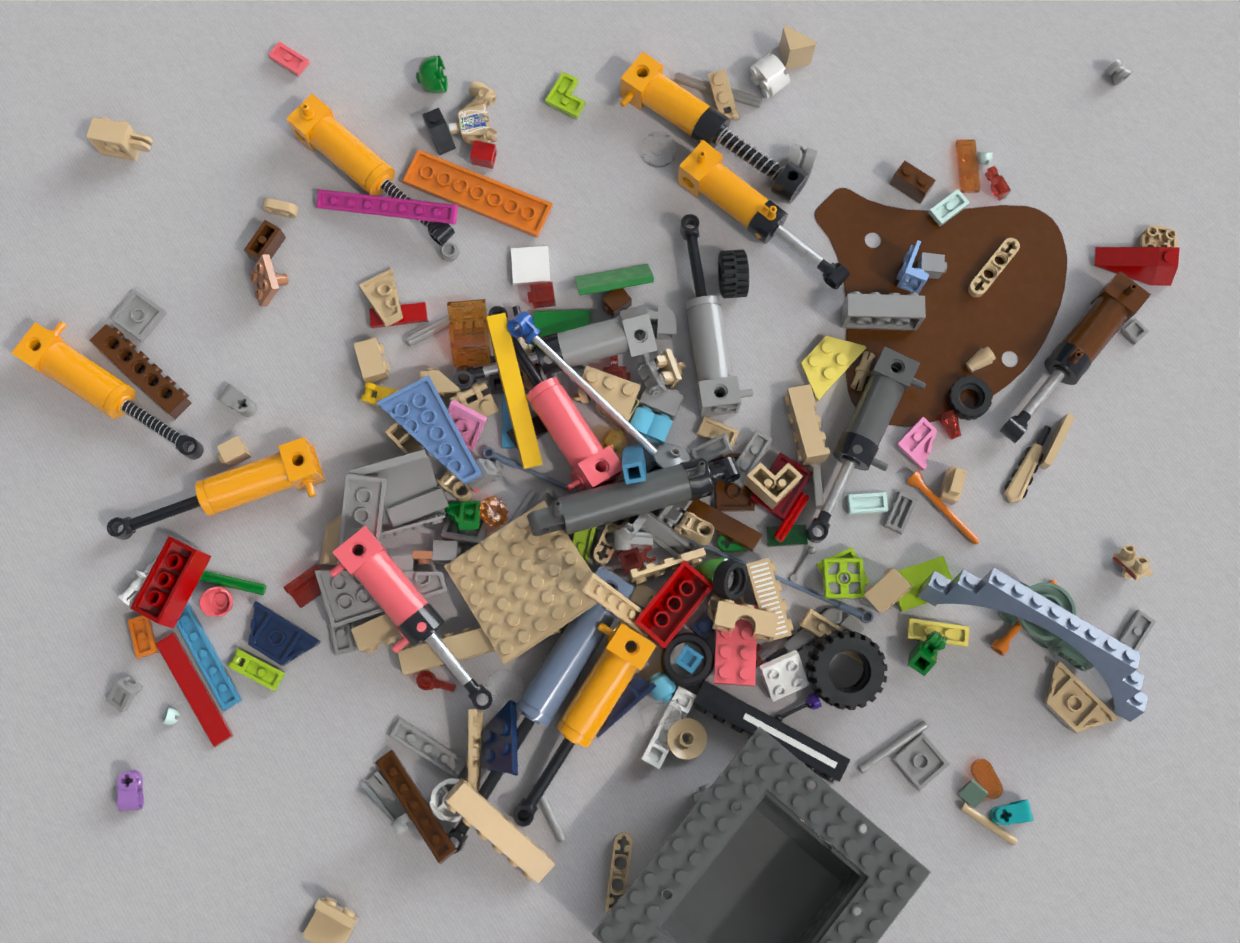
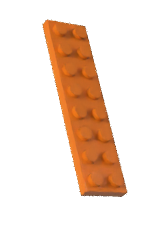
M419 149L403 179V183L536 238L539 237L553 208V203Z

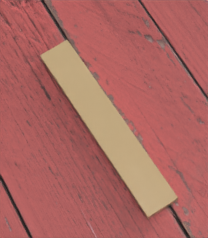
M588 570L577 589L646 637L634 623L643 610Z

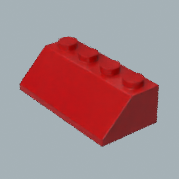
M168 536L130 609L159 625L174 629L212 556Z
M683 560L635 619V625L657 647L666 648L713 589V584L688 562Z

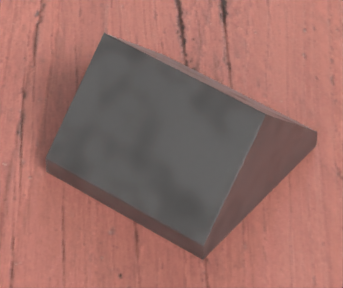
M448 517L441 537L444 541H458L462 545L475 546L481 544V541L486 536L489 518L480 517L479 529L459 530Z

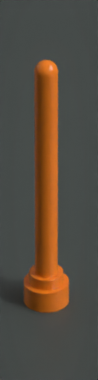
M918 471L914 472L906 482L911 487H917L973 544H978L979 538L923 483L922 475Z
M1050 580L1048 582L1057 585V582L1055 580ZM1019 620L1016 621L1003 638L1000 637L991 644V648L999 655L1004 656L1010 646L1009 642L1022 628Z

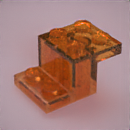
M486 299L447 302L450 322L449 339L454 367L491 364L490 335L485 319L488 316Z

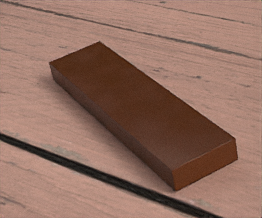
M699 499L693 500L686 509V511L695 514L697 517L710 522L716 533L753 552L762 537V533Z

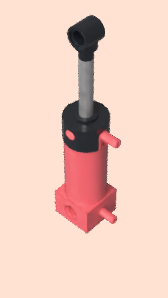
M366 526L361 528L333 551V554L340 563L332 568L329 574L335 577L346 568L351 575L359 580L403 636L402 639L391 647L395 653H398L408 643L415 647L420 642L423 643L426 640L470 693L468 697L474 707L479 710L489 708L493 701L491 692L482 684L478 685L435 633L438 630L437 628L445 622L443 618L426 601L387 554V550ZM359 547H364V553L361 556H357L356 550ZM483 693L488 696V702L485 705L478 704L476 698L479 694Z

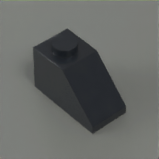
M436 108L422 114L425 126L438 154L442 155L456 149L440 109Z

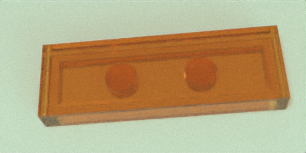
M975 139L957 140L956 153L960 192L979 193L981 189Z

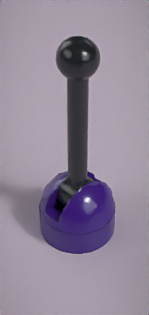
M813 692L806 697L805 704L782 715L777 714L775 719L782 721L783 718L806 707L815 710L822 707V704L817 694Z

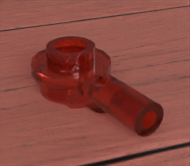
M421 671L416 677L417 685L422 690L440 688L454 693L456 688L455 684L436 679V676L430 671Z

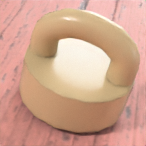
M578 386V391L572 394L571 399L573 401L581 400L582 404L590 403V396Z

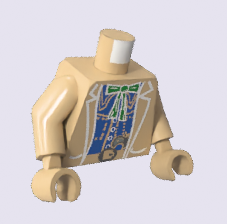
M481 87L478 90V95L462 110L458 111L459 122L449 123L451 135L461 133L463 142L472 146L474 140L486 143L497 142V137L494 136V134H497V131L490 128L486 102L484 103V100L489 101L491 99V95L487 93L489 89Z

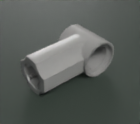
M614 530L613 550H651L653 545L651 533L637 532L633 539L628 541L619 534L621 530Z

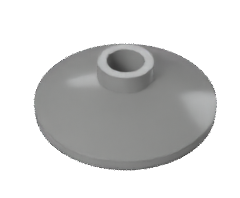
M668 443L657 446L656 449L658 451L653 455L656 464L662 469L691 460L689 454L683 448Z

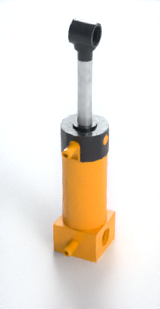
M702 140L679 165L677 183L696 198L702 193L744 226L748 232L762 243L767 244L774 236H777L823 273L824 282L832 289L837 290L849 277L848 269L840 263H828L782 227L788 217V213L723 165V155Z

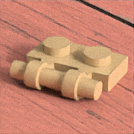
M485 381L479 384L475 383L471 385V388L463 392L459 391L450 398L451 402L453 400L460 402L485 417L499 411L491 393L483 396L481 392L488 388ZM476 394L478 399L468 404L466 399Z

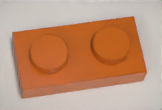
M143 615L128 619L136 658L140 659L159 653L151 620Z

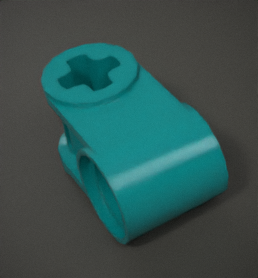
M1028 799L996 806L990 812L991 821L997 825H1011L1034 821ZM1004 813L1005 817L1001 819L1000 815Z

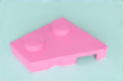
M921 417L895 445L920 470H925L928 454L931 453L932 441L935 439L937 430L924 417Z

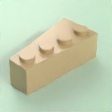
M811 384L788 388L783 399L785 406L789 408V413L787 414L788 422L793 426V431L791 432L793 443L797 444L798 450L795 451L796 459L801 462L802 466L824 463L830 455L829 447L825 448V433L819 430L821 428V419L819 414L814 412L817 409Z

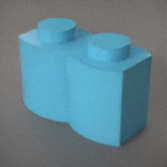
M646 406L637 407L630 422L646 439L658 444L665 443L673 423L668 415L662 413L659 415L654 414L652 409Z

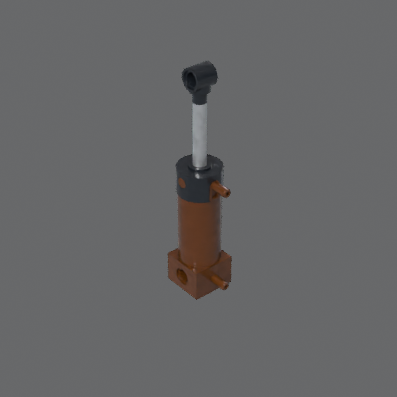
M1119 271L1102 288L1090 303V308L1063 341L1056 346L1051 355L1046 358L1044 365L1051 374L1018 416H1012L1003 425L1000 432L1013 443H1016L1027 431V422L1060 382L1067 385L1077 384L1118 330L1138 312L1151 294Z

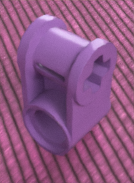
M137 770L121 773L117 780L118 811L142 810L144 805L142 774ZM128 778H133V782H128Z

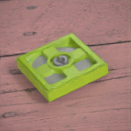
M863 558L822 559L824 599L865 598Z

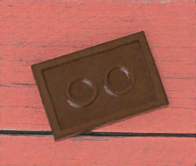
M730 453L714 461V466H716L719 460L726 457H734L736 462L741 453ZM722 480L718 481L715 484V508L721 512L755 511V504L749 501L754 492L746 485L741 489L732 482L723 483Z

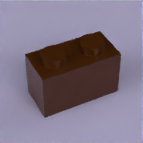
M904 160L895 172L890 185L921 204L931 191L936 180Z
M264 220L244 248V251L256 263L261 255L269 254L270 259H272L286 239V236L279 227Z

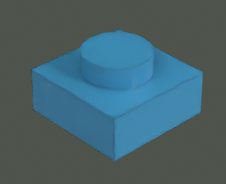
M686 645L675 662L693 674L704 656Z

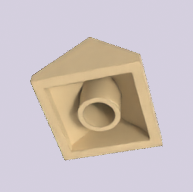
M787 25L783 27L779 44L785 70L810 65L817 42Z

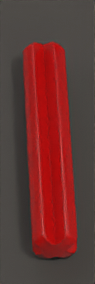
M800 493L774 534L775 540L783 542L808 502V495Z

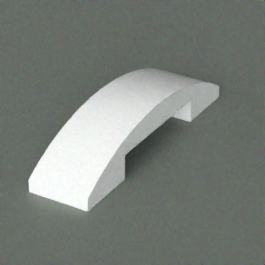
M680 686L678 687L641 760L660 769L669 752L667 744L668 731L674 722L686 718L697 695Z

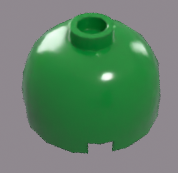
M439 55L425 58L419 66V72H416L418 84L421 83L427 92L433 94L444 93L448 89L447 76H444L443 72L445 66Z

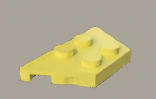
M825 336L801 362L802 370L807 376L808 384H811L817 402L866 350V346Z

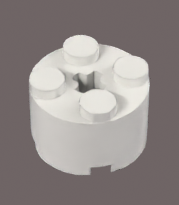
M768 53L750 68L752 83L762 88L761 92L766 99L774 96L790 83L789 74L785 76L783 72L786 68L774 54L770 55Z

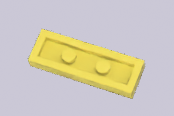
M909 618L906 639L925 641L927 639L926 636L935 630L947 638V645L968 647L970 627Z

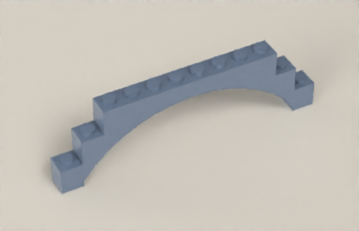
M992 568L980 579L963 569L952 581L933 571L923 582L918 597L933 606L937 604H964L990 608L1020 617L1052 632L1079 651L1100 673L1113 697L1114 706L1112 712L1129 722L1145 712L1148 696L1140 692L1145 675L1136 671L1141 656L1139 652L1001 571Z

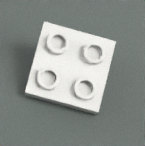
M796 650L759 666L761 670L760 676L773 702L809 686L799 653Z

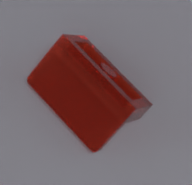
M315 564L283 587L300 608H303L322 594L314 571L323 570L318 564Z

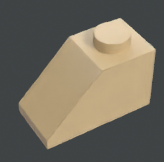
M428 368L425 371H420V379L429 375L441 398L453 397L460 391L459 387L439 370Z

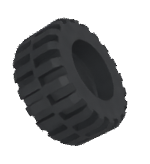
M847 629L831 631V634L821 636L819 642L815 641L812 645L814 649L812 652H808L807 657H809V661L806 662L805 668L808 670L806 677L810 682V687L818 697L830 706H835L841 710H844V708L856 710L858 706L863 708L867 706L866 702H873L877 699L875 694L877 692L881 694L884 689L881 685L882 682L886 683L887 676L884 675V671H888L887 664L883 661L886 658L883 652H880V647L861 633ZM850 650L861 657L863 673L859 681L853 686L840 688L834 685L829 678V665L835 655L842 651Z

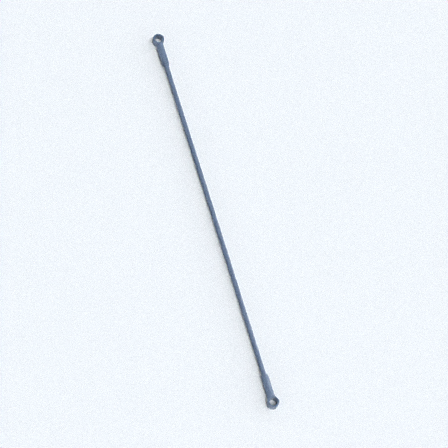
M486 447L483 450L485 459L498 460L511 468L520 469L567 490V484L530 468L523 469L522 465L518 464L517 461L494 452L491 447ZM492 451V455L486 456V452ZM575 489V490H573V491H571V492L577 493V492H579V491H578V489ZM638 515L633 516L631 518L636 520ZM686 538L688 541H690L691 544L698 546L700 548H704L705 550L714 553L718 556L727 558L731 561L743 563L744 565L747 564V562L728 555L708 545L701 546L696 542ZM774 574L776 581L779 580L785 585L838 607V609L860 618L863 623H869L874 618L873 613L870 611H862L833 599H824L823 595ZM865 613L869 614L870 620L864 619Z

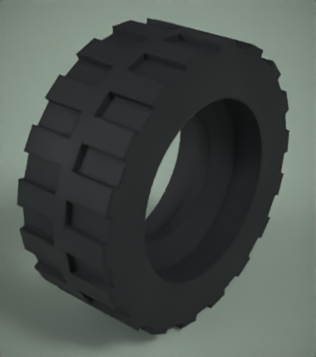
M965 376V378H960L949 389L946 397L947 405H949V410L953 412V415L958 416L960 419L975 420L981 417L991 406V400L993 399L992 390L983 379H979L976 376ZM971 389L978 394L979 401L976 406L967 407L962 404L960 395L964 390Z

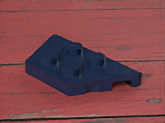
M254 602L253 607L255 609L253 619L251 620V634L249 635L248 645L279 665L285 666L320 644L321 641L261 603Z
M634 675L596 737L599 738L645 698L656 685Z
M509 700L481 731L482 769L486 771H496L502 774L507 773L517 776V711L515 707L516 702Z

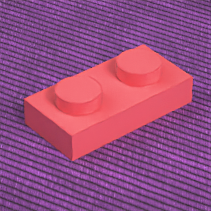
M278 42L268 54L271 60L298 77L309 65L307 58L281 42Z

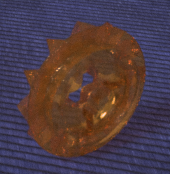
M495 496L484 499L480 505V515L483 521L491 527L502 526L508 520L507 515L509 511L506 509L507 504H504L501 498H495ZM497 507L496 512L499 514L494 515L493 508Z

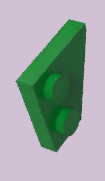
M481 501L448 502L449 506L445 507V512L459 530L479 529Z

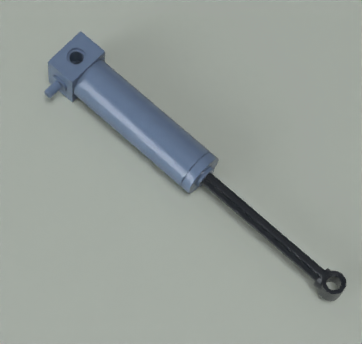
M599 566L594 574L630 599L634 592V586ZM596 604L566 624L520 698L521 700L515 706L523 711L522 715L525 716L517 728V750H519L535 723L538 725L542 723L549 727L552 719L557 714L605 636L597 627L600 623L610 627L616 616L601 605ZM496 771L490 772L478 793L488 800L503 774ZM462 820L459 821L456 827H452L448 833L450 838L456 837L459 841L458 851L454 854L464 848L465 841L468 838L466 834L470 827Z

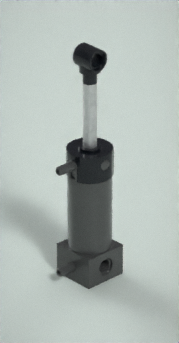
M884 347L877 357L866 380L868 383L833 452V456L842 462L843 465L818 518L813 519L806 531V537L810 542L820 543L827 537L830 527L828 522L854 468L863 471L869 470L871 465L883 471H886L888 468V464L876 459L875 456L902 395L910 385L924 390L926 383L914 378L920 365L919 362L887 347ZM813 528H819L822 536H815L812 531Z

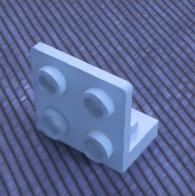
M917 240L914 246H910L902 263L904 264L896 278L899 280L897 287L919 294L929 277V274L925 273L924 270L912 268L921 244L919 240Z

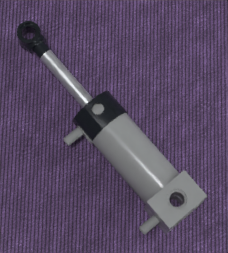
M645 304L620 311V317L540 337L570 367L627 352L631 353V357L641 355L642 361L645 362L643 356L650 360L648 353L658 350ZM536 345V352L527 354L533 364H540L544 375L551 374L552 378L557 377L561 383L558 372L563 370ZM497 363L477 368L461 365L455 371L454 383L461 389H467L473 383H477V379L499 374ZM467 374L469 379L462 380L459 375Z

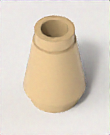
M985 347L972 356L965 365L972 373L992 364L996 358L991 349Z

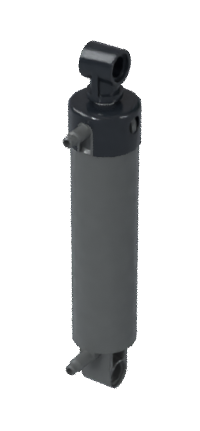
M700 457L675 466L646 473V481L626 485L624 479L559 497L556 499L554 506L533 511L527 515V519L533 536H541L562 529L565 530L566 535L675 504L711 496L714 493V484H717L718 481L722 480L723 483H731L738 480L741 474L734 457L723 458L716 463V466H708L706 460Z

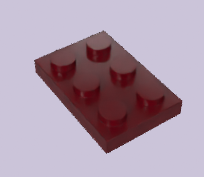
M780 452L769 468V471L776 475L789 463L803 477L773 509L767 506L755 493H753L749 501L783 521L813 472Z

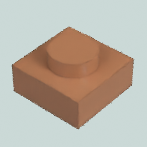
M413 550L412 558L418 561L417 564L429 565L430 562H434L432 560L433 551Z

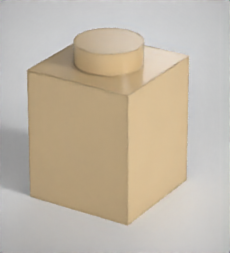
M239 436L217 446L219 460L222 464L225 463L229 467L252 457L244 440Z

